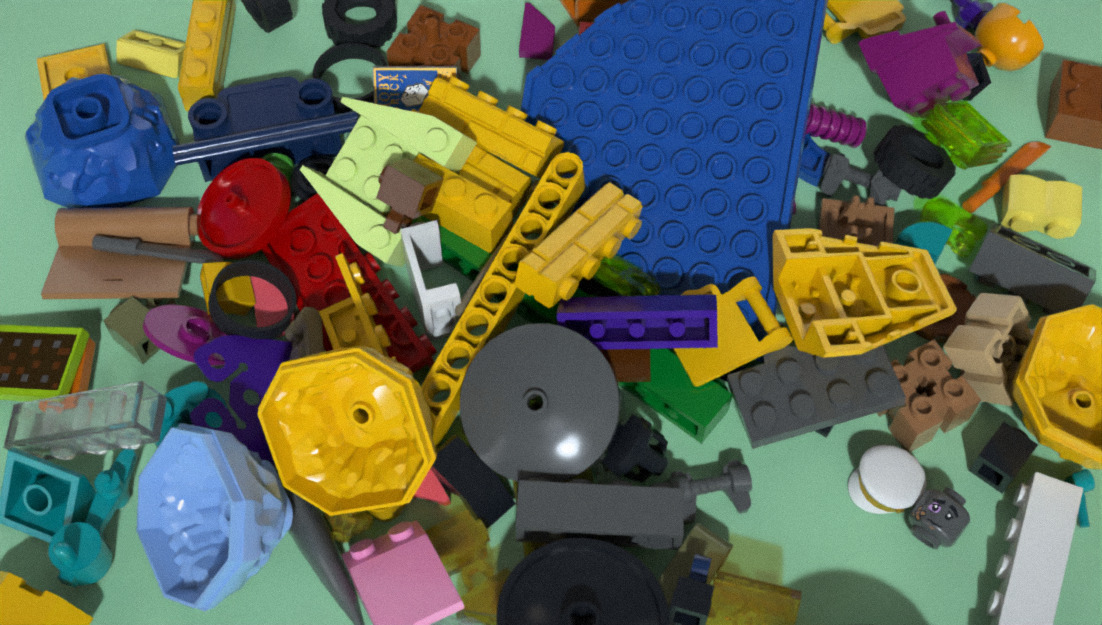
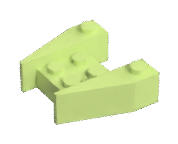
M342 97L340 102L361 115L326 175L302 165L300 171L357 245L387 264L403 267L405 259L401 233L399 231V233L394 234L383 227L392 207L376 198L380 188L379 176L382 170L388 164L404 158H409L413 161L420 153L459 174L477 142L434 116Z

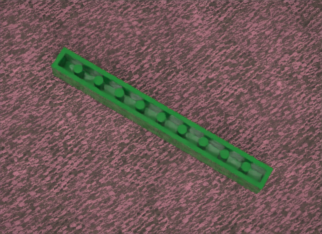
M420 216L413 219L411 225L418 222L427 223L431 222V220ZM438 225L442 260L473 282L492 254ZM519 263L509 266L507 270L517 271ZM577 288L572 297L597 296L593 294L588 295L580 288ZM501 294L493 296L499 301H503L506 298L505 295ZM525 294L515 312L532 324L557 325V310L560 300L553 307L547 308L535 300L534 295L529 296ZM667 348L650 349L651 382H618V385L702 444L729 411L733 394L717 379L695 387L677 355Z

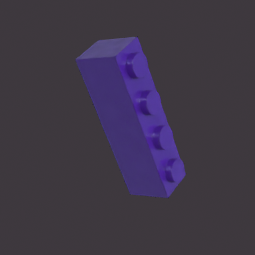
M716 295L571 297L567 301L561 298L559 302L557 325L579 333L599 350L718 348Z

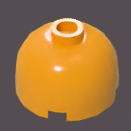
M998 3L980 20L975 30V38L982 45L977 47V53L982 54L987 67L993 66L998 70L1012 72L1020 70L1034 61L1044 49V43L1035 25L1030 20L1024 24L1016 17L1021 11L1007 3Z

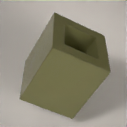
M131 296L123 304L114 307L109 316L103 320L112 338L142 364L146 363L160 350L146 336L143 330L144 318L151 309L158 307V304L165 298H147L146 308ZM171 299V300L168 301V303L165 304V305H177V304H176V302H175L173 299Z

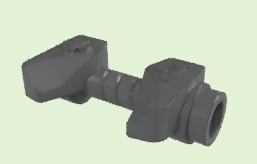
M839 152L829 156L822 175L824 180L821 185V192L824 195L832 197L841 183L846 180L869 188L870 198H874V205L885 206L886 200L897 202L901 189L885 177L886 175L880 170L875 175L849 167V158H846L844 154Z
M739 460L729 461L728 465H724L721 475L693 480L689 473L676 471L671 473L667 481L660 482L670 484L674 488H684V525L695 521L697 495L723 491L740 514L747 513L751 506L749 491H752L751 475L747 465L741 464Z

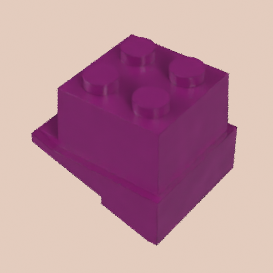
M946 11L938 12L933 16L936 24L935 27L903 35L897 30L858 42L870 70L879 76L894 106L915 118H927L939 111V106L950 100L954 102L967 97L971 93V89L979 85L966 53L982 45L977 38L958 23L951 22Z

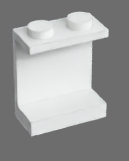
M437 220L427 223H414L407 228L400 229L404 259L425 335L430 341L449 337L460 320L455 314V307L461 303L457 283L426 290L421 271L443 266L439 226Z

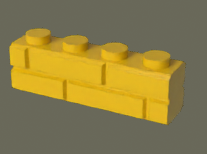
M193 0L185 43L186 49H184L178 83V91L185 111H189L190 107L201 99H217L218 94L223 90L236 10L234 0Z
M453 76L450 77L448 82L439 77L434 79L428 91V97L425 98L419 112L434 116L476 141V145L538 178H542L552 159L561 153L564 141L555 137L557 129L540 120L537 121L535 126L525 122L528 114L510 105L504 111L496 107L498 99L482 91H479L477 97L468 93L470 85Z
M415 109L411 110L412 112L420 113ZM476 145L458 174L511 203L513 217L518 209L525 204L527 199L526 193L531 187V177Z
M610 182L605 184L519 262L515 278L516 287L529 296L534 295L535 300L547 308L553 307L561 298L566 301L569 300L576 292L579 281L583 277L588 280L591 279L597 272L604 257L608 259L613 258L618 252L622 240L625 237L631 240L637 234L642 225V220L639 219L643 207L642 203L629 194L624 195L623 190Z

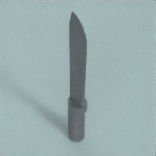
M96 235L92 241V248L99 251L133 256L145 255L199 264L224 262L223 257L213 251L142 243L139 239L124 240Z

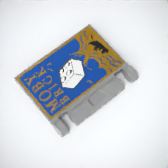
M373 66L374 104L408 111L415 109L419 112L425 98L428 97V91L434 79L439 77L448 82L451 76L457 78V66Z

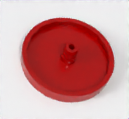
M260 158L240 160L220 172L205 190L197 210V214L201 216L198 237L203 245L226 259L245 258L264 248L279 232L289 211L291 191L286 176L270 162Z

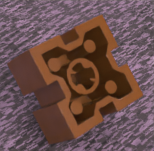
M420 5L407 22L408 33H399L386 51L388 66H457V79L461 80V71L468 74L481 56L480 29L457 19L453 23L448 24L444 22V14Z

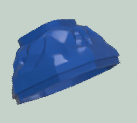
M102 73L84 79L71 77L59 87L52 89L40 108L37 109L34 123L30 125L25 133L26 144L44 198L66 208L126 207L160 195L176 168L172 146L180 144L163 98L159 94L139 87L118 75Z

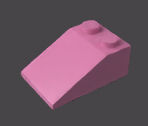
M417 520L398 523L391 527L387 534L374 540H361L353 544L349 551L341 554L357 594L373 625H430L465 608L427 533Z

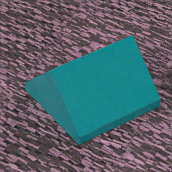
M11 448L7 453L0 495V524L50 543L53 535L63 526L74 522L85 523L96 491L85 475L19 449Z

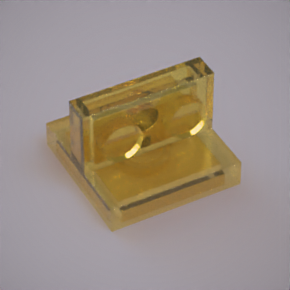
M717 571V575L712 583L715 587L706 625L795 624L801 603L802 591Z

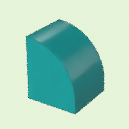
M933 222L916 223L905 228L897 237L895 244L928 250L934 264H936L953 229Z

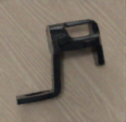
M632 414L625 425L618 423L616 433L602 463L618 476L624 474L626 478L634 482L643 483L650 476L662 475L669 464V460L666 457L668 441L656 429H651L652 424ZM652 437L659 441L657 445L649 444ZM635 465L640 470L638 475L631 471Z

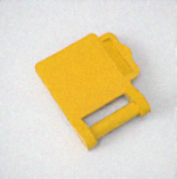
M828 0L827 7L841 22L836 23L826 12L823 29L826 31V38L831 44H837L857 31L862 39L897 31L903 27L906 21V16L902 13L904 6L898 0Z
M748 277L724 294H721L718 287L713 284L706 285L698 290H688L681 294L716 295L718 348H673L695 387L720 377L764 354L780 350L793 341V337L788 329L780 326L761 295L762 286L756 277ZM743 300L749 302L768 334L760 342L736 302Z

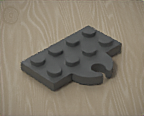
M787 345L780 350L762 355V365L727 375L729 388L733 394V399L752 449L905 405L906 396L883 345L861 355L825 358L799 351L797 347Z

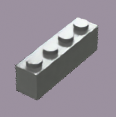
M532 477L528 481L519 480L516 542L551 543L569 538H590L602 540L618 547L679 550L684 536V488H674L667 483H655L650 485V487L633 486V484L626 481H614L609 485L592 484L591 481L586 479H573L568 483L552 482L545 477Z

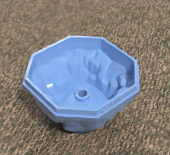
M180 423L178 427H171L139 475L136 531L163 597L194 609L197 608L203 611L213 609L229 595L242 589L249 578L257 574L268 562L273 549L292 524V505L273 465L268 460H261L257 452L248 450L232 433Z

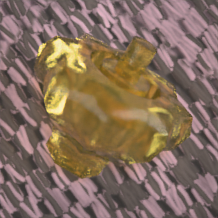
M368 510L333 516L324 512L332 526L334 539L342 543H348L353 535L369 530L374 524V518L369 515Z

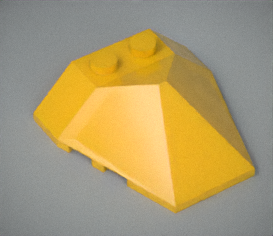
M812 228L774 230L772 235L774 292L799 351L823 358L861 355L949 317L957 310L928 250L880 241L878 246L857 243V237L845 235L843 240L822 236V230Z

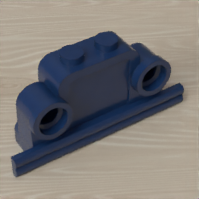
M281 77L249 84H239L223 89L218 94L217 99H201L190 107L188 119L193 129L194 142L173 145L174 161L176 166L198 162L204 181L208 182L213 181L220 172L233 163L248 158L262 159L270 153L288 156L293 161V165L314 156L337 157L342 148L340 134L352 131L358 121L357 112L351 111L335 115L332 89L327 82L321 79H307L299 83L293 77Z

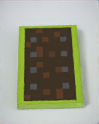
M0 325V400L66 404L90 334L84 328Z

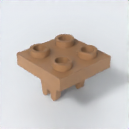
M853 196L849 202L822 198L818 230H822V236L843 240L845 235L857 237V243L878 246L880 241L893 244V207L874 205V198H868L865 203L859 202V196Z

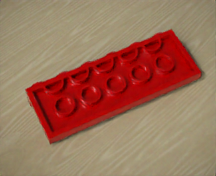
M317 193L288 212L279 232L261 250L270 264L282 271L291 281L295 289L296 305L301 311L305 307H312L317 311H321L351 297L335 257L343 253L349 264L356 262L362 272L365 283L361 284L360 287L363 294H370L377 308L378 314L372 317L376 326L382 324L388 335L391 345L385 349L389 358L395 356L398 363L408 367L412 374L425 365H428L431 369L435 363L431 356L437 353L436 349L425 334L420 337L417 336L413 330L418 325L417 321L407 306L401 309L398 308L394 300L400 296L388 278L382 282L380 281L376 273L382 269L370 252L362 254L358 248L359 245L352 239L320 195ZM322 321L323 348L325 351L334 350Z

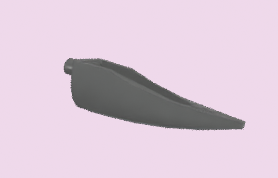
M283 487L293 510V520L288 530L289 534L320 581L353 624L365 625L346 565L322 510Z

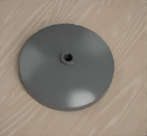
M537 323L522 325L509 329L492 339L479 351L471 362L464 377L460 393L462 426L471 447L479 458L492 470L516 482H519V480L528 481L532 477H545L552 482H563L580 475L594 465L605 453L616 433L620 418L621 400L619 386L615 373L606 357L593 343L579 333L553 324ZM539 395L543 399V406L535 411L533 407H530V400L535 399Z

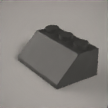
M996 222L990 229L969 271L975 273L974 279L992 288L996 284L1010 290L1008 295L1021 296L1024 304H1029L1032 301L1043 306L1042 312L1046 315L1081 307L1096 282L1095 269Z

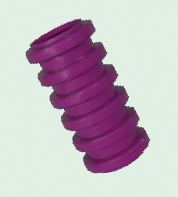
M811 103L806 134L809 133L812 137L819 136L823 140L829 139L830 142H838L840 145L848 144L851 148H857L862 143L867 129L864 118H856L854 115L846 116L843 112H836L833 109L827 110L823 106L817 107Z

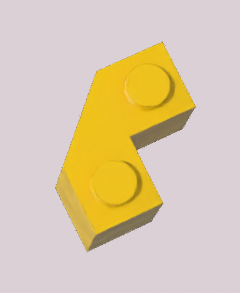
M0 571V625H90L93 617L60 596L47 590L44 592L36 590L26 584L23 578L10 572Z

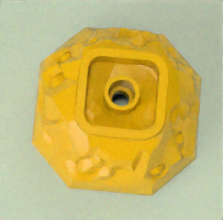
M1091 304L1039 319L1013 379L1012 395L1023 413V421L1026 428L1035 436L1039 444L1050 447L1058 452L1060 458L1071 460L1086 468L1102 470V308Z
M367 346L339 347L331 351L282 362L258 407L257 415L283 487L330 516L410 503L437 457L433 442L434 431L430 418V407L425 400L421 386L412 377V371L403 364Z

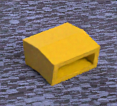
M232 262L203 263L200 280L208 315H210L208 301L214 279L223 268L232 264ZM240 276L227 280L216 291L218 304L225 314L246 315L256 303L250 276Z

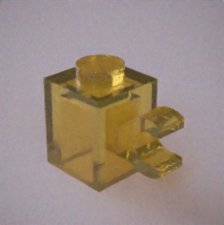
M468 509L425 530L449 577L460 572L463 585L468 592L475 591L473 581L470 578L476 572L483 573L489 583L494 581L492 567L488 562L484 561V559L488 558L486 543L490 541V536L481 519L474 521Z

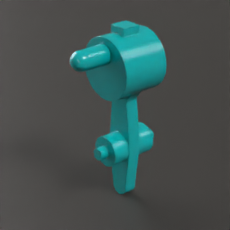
M132 448L123 449L110 469L102 471L96 476L94 486L97 491L85 523L74 522L67 524L53 535L49 543L48 554L52 564L60 572L57 579L62 584L75 588L77 585H90L102 579L110 569L112 552L104 540L103 531L115 511L124 507L129 502L130 492L127 488L137 461V455Z

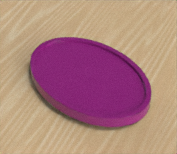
M158 306L151 309L143 321V330L151 342L163 351L196 363L193 359L194 352L199 347L220 336L226 335L216 326L208 312L189 306ZM213 353L208 358L210 365L225 364V360L220 354Z

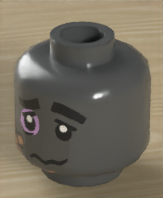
M948 487L943 492L936 489L926 490L908 515V520L912 526L910 532L919 541L935 550L940 546L946 548L953 546L970 523V514L964 507L966 500L959 493Z

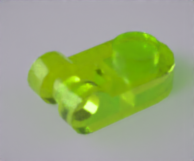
M943 198L928 200L919 215V223L933 222L953 229L946 244L960 257H968L975 248L974 242L981 240L988 230L987 225L981 219ZM957 225L958 227L962 228L963 233L955 229L954 227Z
M614 256L611 259L604 257L595 273L598 281L603 286L616 289L623 296H659L661 291L656 279L618 256Z

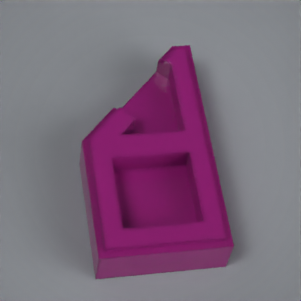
M525 3L519 58L549 60L553 57L555 26L531 3Z

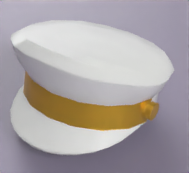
M876 445L868 449L861 458L860 466L852 472L848 481V491L853 502L861 509L876 514L893 512L898 514L904 512L905 508L917 504L927 487L925 471L919 461L908 451L893 445Z

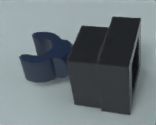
M695 553L689 578L679 576L668 611L669 625H706L715 587L705 583L712 558Z

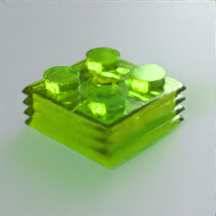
M967 101L934 104V109L929 110L930 115H925L926 120H921V126L927 130L925 132L926 138L937 146L943 145L951 153L949 156L950 160L957 167L964 170L997 163L998 158L1003 157L1002 153L1007 152V147H1012L1011 141Z

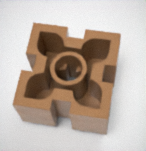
M934 339L909 352L903 366L897 359L890 362L906 396L905 405L877 412V414L881 417L888 413L893 420L889 431L900 446L910 453L932 441L939 427L945 434L967 422L978 407L981 399L963 376L957 379L951 376L948 371L953 363Z

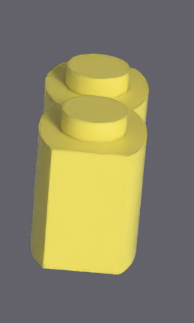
M1010 175L1003 189L1001 224L1017 232L1037 230L1052 238L1062 239L1073 237L1081 224V186L1066 181H1045L1031 175Z

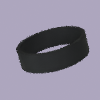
M360 43L340 44L328 49L318 58L313 68V79H321L324 72L330 66L347 59H363L376 66H387V63L381 53L368 45ZM374 91L354 99L374 103ZM333 96L335 112L341 114L354 111L340 102L342 98Z
M243 260L226 266L217 274L210 292L208 307L212 320L226 335L272 340L281 335L288 327L296 306V293L288 277L276 267L261 261ZM240 276L258 277L270 282L280 290L286 300L288 314L281 321L271 326H245L235 322L223 312L218 304L216 291L224 282Z

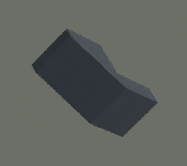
M453 435L436 450L437 457L430 469L446 491L460 497L481 528L487 530L516 504L496 473L457 435Z

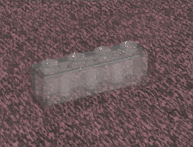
M139 381L17 403L13 405L3 448L7 450L16 448L44 460L57 458L70 460L74 459L75 455L88 453L100 455L106 454L108 450L119 448L138 449L141 445L159 442L167 397L145 382Z

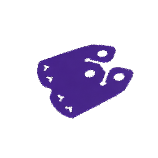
M225 335L199 347L194 352L193 359L206 378L211 381L222 382L239 368L240 363H245L248 366L247 371L241 372L230 382L229 404L240 420L246 423V428L239 429L236 425V420L220 400L215 398L203 400L191 411L190 419L193 425L232 433L248 450L257 452L261 460H268L276 468L257 413L258 407L280 364L289 361L293 349L292 343L271 339H252L238 335ZM217 353L224 358L225 364L222 368L216 369L209 364L208 358L211 354ZM246 390H253L258 393L259 403L256 405L246 403L243 398L244 392ZM207 413H218L222 418V425L218 428L210 427L205 421Z

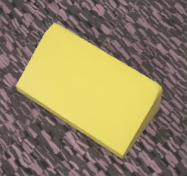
M132 30L117 40L116 60L117 63L171 78H178L186 47L184 42Z

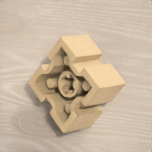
M980 293L965 315V325H958L943 346L954 368L961 369L960 375L966 379L982 402L1012 406L1015 401L1012 395L1013 379L1035 330L1028 329L1027 325L1031 317L1021 296Z

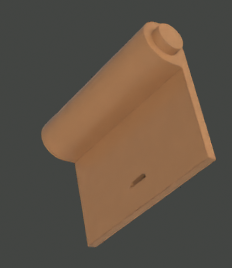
M192 207L58 208L55 216V233L59 247L41 292L42 299L130 298L131 296L134 298H179L188 262L94 250L92 248V241L94 236L98 235L124 240L139 239L142 243L192 249L195 236L199 235L200 214H195Z

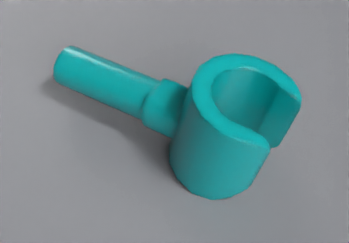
M1088 469L1074 472L1064 480V482L1084 488L1078 511L1080 528L1090 527L1084 493L1095 488L1093 475Z

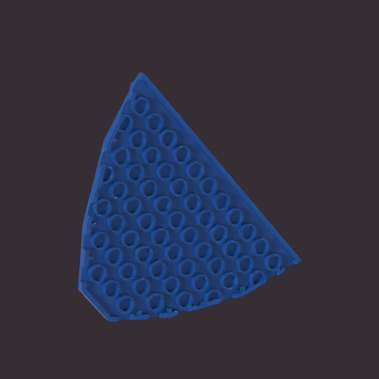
M629 0L622 5L618 3L605 10L594 19L596 22L580 35L577 33L555 51L556 54L541 67L537 65L527 73L520 110L528 114L525 122L535 126L537 121L540 120L557 129L555 137L564 141L561 153H574L583 162L585 188L570 216L609 182L623 190L624 195L629 194L642 203L643 207L639 217L642 220V225L639 231L631 240L625 237L618 252L613 258L608 260L647 296L681 295L685 291L698 290L709 284L716 285L721 294H724L748 277H756L762 286L761 295L774 316H776L778 299L773 286L772 235L774 230L790 229L828 0ZM566 173L561 178H571L575 174ZM747 300L736 302L760 342L768 335ZM760 356L755 360L763 363V356Z

